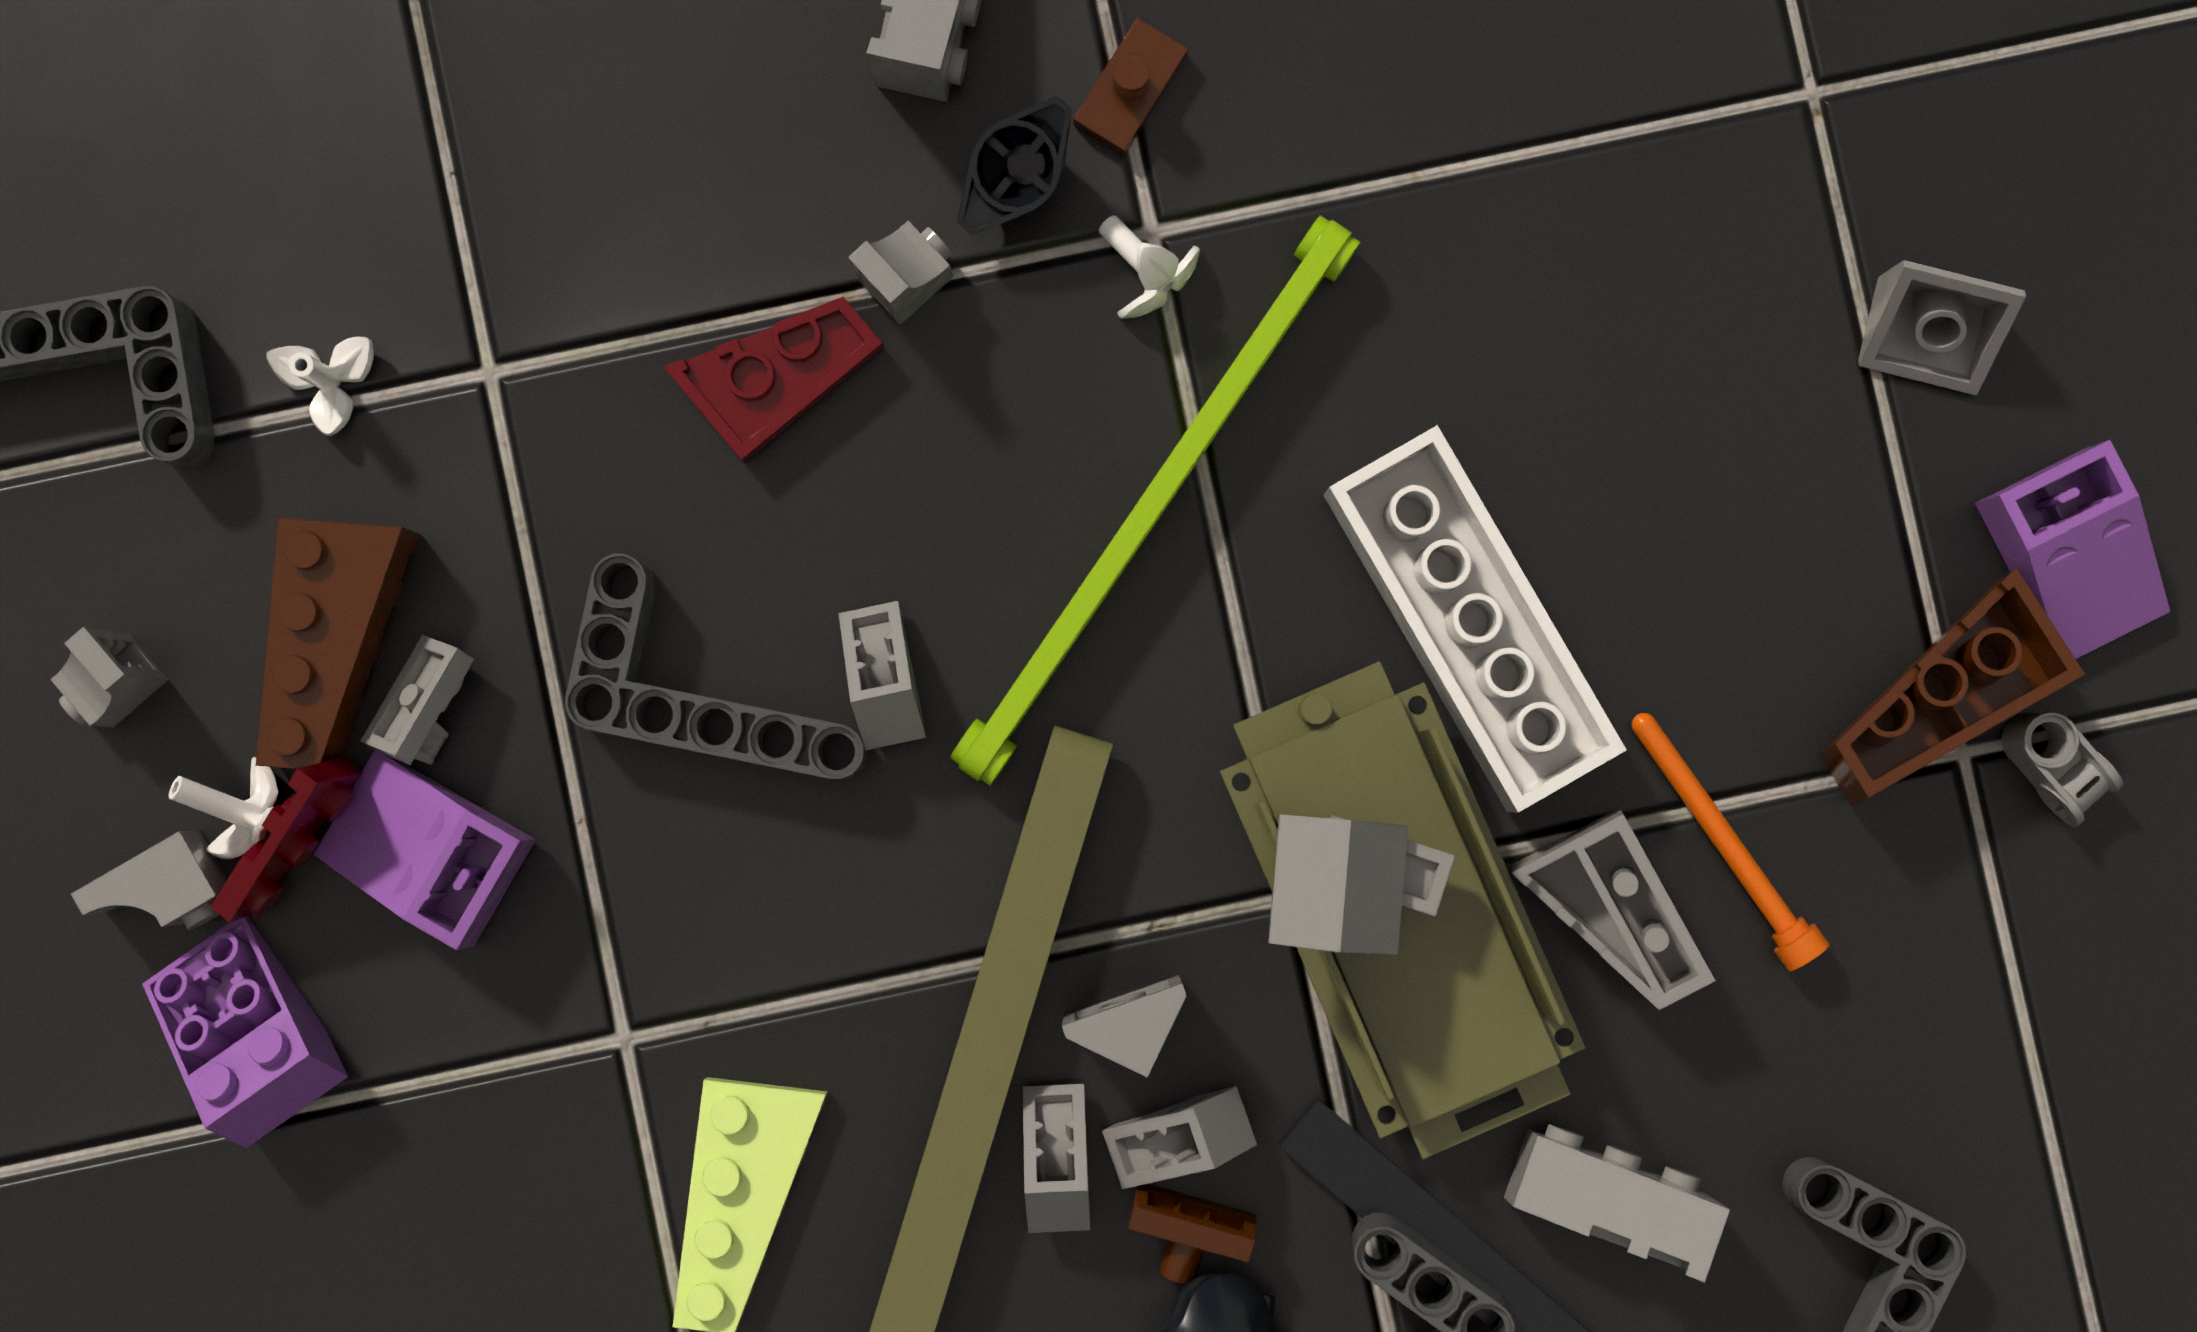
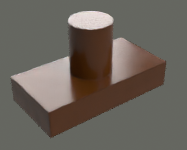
M1137 17L1074 116L1073 125L1125 156L1186 59L1188 48Z
M1144 1184L1136 1186L1131 1204L1128 1229L1168 1240L1159 1271L1162 1276L1173 1282L1187 1284L1196 1277L1204 1250L1249 1263L1256 1238V1215Z

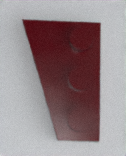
M843 296L776 322L773 327L740 340L735 338L715 346L716 349L686 361L684 359L664 366V368L736 455L745 463L883 349L884 345Z
M345 757L297 768L288 782V785L297 793L288 798L281 806L277 805L271 809L262 824L271 833L267 841L261 840L243 854L212 903L211 908L229 923L252 914L259 917L265 913L282 893L283 888L277 883L290 867L296 869L301 866L317 848L319 840L314 835L327 819L330 821L337 819L352 803L356 793L351 787L363 772Z

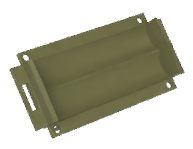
M1378 661L1234 724L1233 728L1246 755L1245 760L1219 772L1271 891H1273L1279 814L1330 818L1331 815L1346 820L1407 825V840L1455 855L1436 917L1402 906L1398 955L1342 953L1296 947L1379 1138L1381 1139L1408 1127L1421 1158L1425 1159L1571 1095L1558 1064L1561 1063V1059L1586 1049L1425 682L1395 695L1383 666ZM1415 696L1423 698L1426 703L1425 711L1419 715L1413 714L1408 706L1410 699ZM1238 773H1244L1250 779V786L1245 791H1237L1232 785V779ZM1561 1028L1569 1029L1572 1034L1570 1043L1565 1046H1560L1555 1041V1034ZM1514 1088L1517 1089L1523 1104L1461 1131L1455 1114ZM1383 1106H1391L1395 1110V1118L1390 1123H1382L1378 1119V1111Z

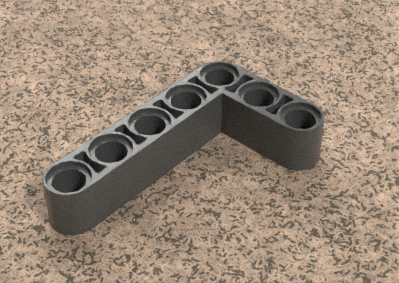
M141 286L0 311V381L127 359L139 437L143 449L151 457L182 469H193L201 466L211 457L215 448V433L197 324L192 309L184 301L157 287ZM166 305L168 318L165 325L160 330L151 332L149 319L152 312L158 307ZM105 316L107 330L99 341L92 343L89 337L90 328L93 322ZM44 327L46 330L44 346L39 351L32 353L30 339L33 333ZM175 364L178 371L176 383L170 390L161 392L159 377L166 367ZM184 423L188 431L186 443L180 450L172 453L168 445L169 435L176 426Z
M613 553L603 557L595 565L590 578L565 696L566 711L569 718L577 726L591 731L828 779H849L857 776L865 768L869 759V750L865 751L860 732L852 727L637 683L656 594L655 576L653 571L644 562L622 553ZM632 567L638 577L637 588L630 597L616 599L610 589L611 579L618 570ZM618 627L625 637L624 649L618 657L605 660L598 650L599 637L606 629ZM603 686L610 692L612 707L604 718L596 721L588 715L585 708V700L588 693L594 688ZM663 698L672 708L673 719L664 731L655 733L645 722V711L652 701ZM723 710L733 721V733L725 743L714 745L705 735L704 724L712 713ZM783 722L792 729L794 744L786 755L776 758L766 751L764 735L771 725ZM836 735L847 736L855 747L853 761L841 770L831 768L823 756L826 742Z
M1804 1157L1791 1163L1785 1171L1782 1181L1783 1193L1788 1202L1811 1218L1881 1254L1842 1332H1930L1965 1262L1966 1248L1960 1234L1948 1225L1824 1160ZM1819 1174H1826L1830 1186L1828 1194L1822 1201L1810 1204L1806 1197L1808 1183L1813 1177ZM1881 1203L1884 1209L1883 1223L1878 1229L1865 1233L1862 1228L1863 1213L1873 1204ZM1936 1233L1939 1238L1937 1253L1927 1261H1920L1918 1257L1920 1241L1926 1235ZM1902 1289H1909L1911 1292L1910 1307L1899 1316H1891L1889 1309L1891 1298L1896 1292Z
M1375 1212L1364 1216L1356 1224L1352 1233V1247L1358 1270L1368 1280L1433 1325L1435 1329L1432 1332H1476L1470 1329L1467 1323L1470 1316L1481 1309H1491L1500 1315L1498 1324L1487 1332H1515V1324L1506 1299L1497 1289L1398 1218L1388 1213ZM1388 1235L1398 1242L1395 1253L1386 1259L1370 1257L1364 1251V1247L1372 1237ZM1429 1272H1439L1449 1279L1446 1289L1435 1296H1426L1415 1288L1418 1279Z

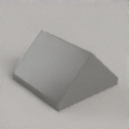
M1903 260L1878 277L1858 358L1859 366L1977 396L2026 298L2025 290Z
M1279 814L1268 943L1342 953L1398 955L1408 826Z
M1179 975L1066 1014L1063 1016L1062 1028L1067 1039L1148 1078L1187 995Z

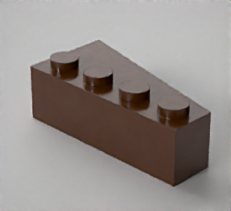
M278 518L255 766L297 769L344 757L365 697L362 694L372 665L378 661L384 643L381 641L392 607H396L404 585L401 581L410 555L415 553L421 534L396 526Z
M2015 568L1997 581L1847 726L1820 753V756L1851 806H1854L2082 677L2085 673L2018 569Z

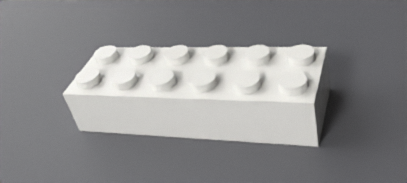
M1438 425L1327 489L1323 496L1507 812L1519 813L1626 751L1620 737Z

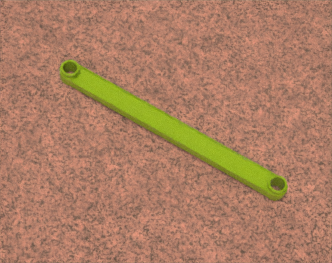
M1321 215L1311 226L1293 255L1302 262L987 724L977 718L954 749L949 759L959 765L958 769L977 782L981 780L989 786L998 777L1017 748V745L1011 742L1009 738L1322 279L1326 277L1334 283L1356 252L1361 242L1351 236L1352 232L1334 220L1328 221Z

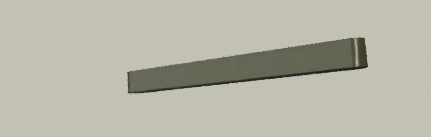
M1056 725L1054 726L869 1332H935L1114 743Z

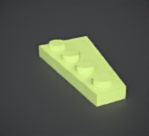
M711 1077L703 1080L673 1319L674 1328L707 1332L737 1331L773 1233L785 1207L796 1173L803 1160L817 1118L828 1094L827 1091Z

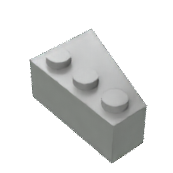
M882 0L881 10L886 11L880 39L871 37L866 53L877 87L947 102L951 84L961 86L968 60V49L960 48L965 26L975 27L981 0Z
M1620 808L1511 865L1512 874L1520 882L1531 889L1570 928H1573L1658 1010L1716 981Z
M1548 1124L1545 1134L1530 1128L1527 1129L1504 1198L1513 1207L1585 1236L1593 1235L1628 1248V1253L1646 1260L1648 1256L1676 1265L1686 1271L1685 1275L1705 1283L1730 1209L1698 1189L1701 1182L1700 1178L1665 1166L1662 1176L1639 1168L1642 1157L1614 1146L1607 1145L1603 1155L1581 1147L1584 1139L1583 1136L1556 1125Z

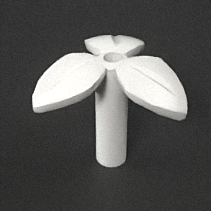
M1116 215L1107 218L1099 228V233L1138 272L1139 279L1145 289L1143 295L1117 312L1121 319L1146 315L1164 306L1167 301V292L1171 288L1175 291L1181 290L1195 270L1200 253V248L1197 246H1193L1179 263V259L1175 254L1166 248L1143 243Z
M357 336L347 338L334 347L329 366L321 362L313 349L302 346L275 348L268 351L266 357L273 372L287 386L294 390H303L314 386L320 389L309 406L310 416L314 425L321 433L326 436H332L345 427L353 410L352 399L338 386L340 382H363L371 370L374 349L372 340L367 337Z
M253 757L251 760L250 798L244 801L182 776H178L171 785L169 799L233 823L232 826L206 848V851L221 859L239 857L257 842L266 840L270 834L262 824L271 809L274 808L272 806L276 801L278 788L270 767L255 766L256 757Z

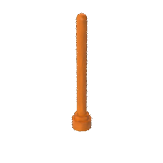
M1648 713L1637 714L1632 720L1633 732L1776 932L1772 936V939L1777 944L1774 952L1788 972L1806 965L1822 954L1830 944L1815 923L1808 925L1803 917L1796 919L1655 718Z

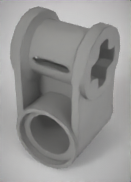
M2052 712L2019 713L2004 726L2001 740L2002 748L2007 757L2012 760L2037 789V793L2046 806L2072 827L2079 826L2085 820L2083 813L2108 791L2116 793L2124 786V782L2114 766L2092 747L2073 722L2064 715ZM2042 725L2048 733V745L2045 751L2038 755L2032 747L2031 737L2036 727Z

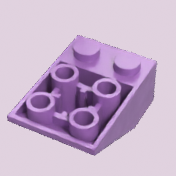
M2111 440L2072 454L1975 503L2009 571L2011 572L2015 568L2018 569L2075 659L2170 612L2139 494Z
M374 750L362 771L363 773L352 788L356 793L354 800L332 822L314 855L400 918L453 949L460 950L475 946L536 839L405 763Z
M248 916L228 923L142 984L204 1128L244 1148L251 1146L348 1077L325 1027Z

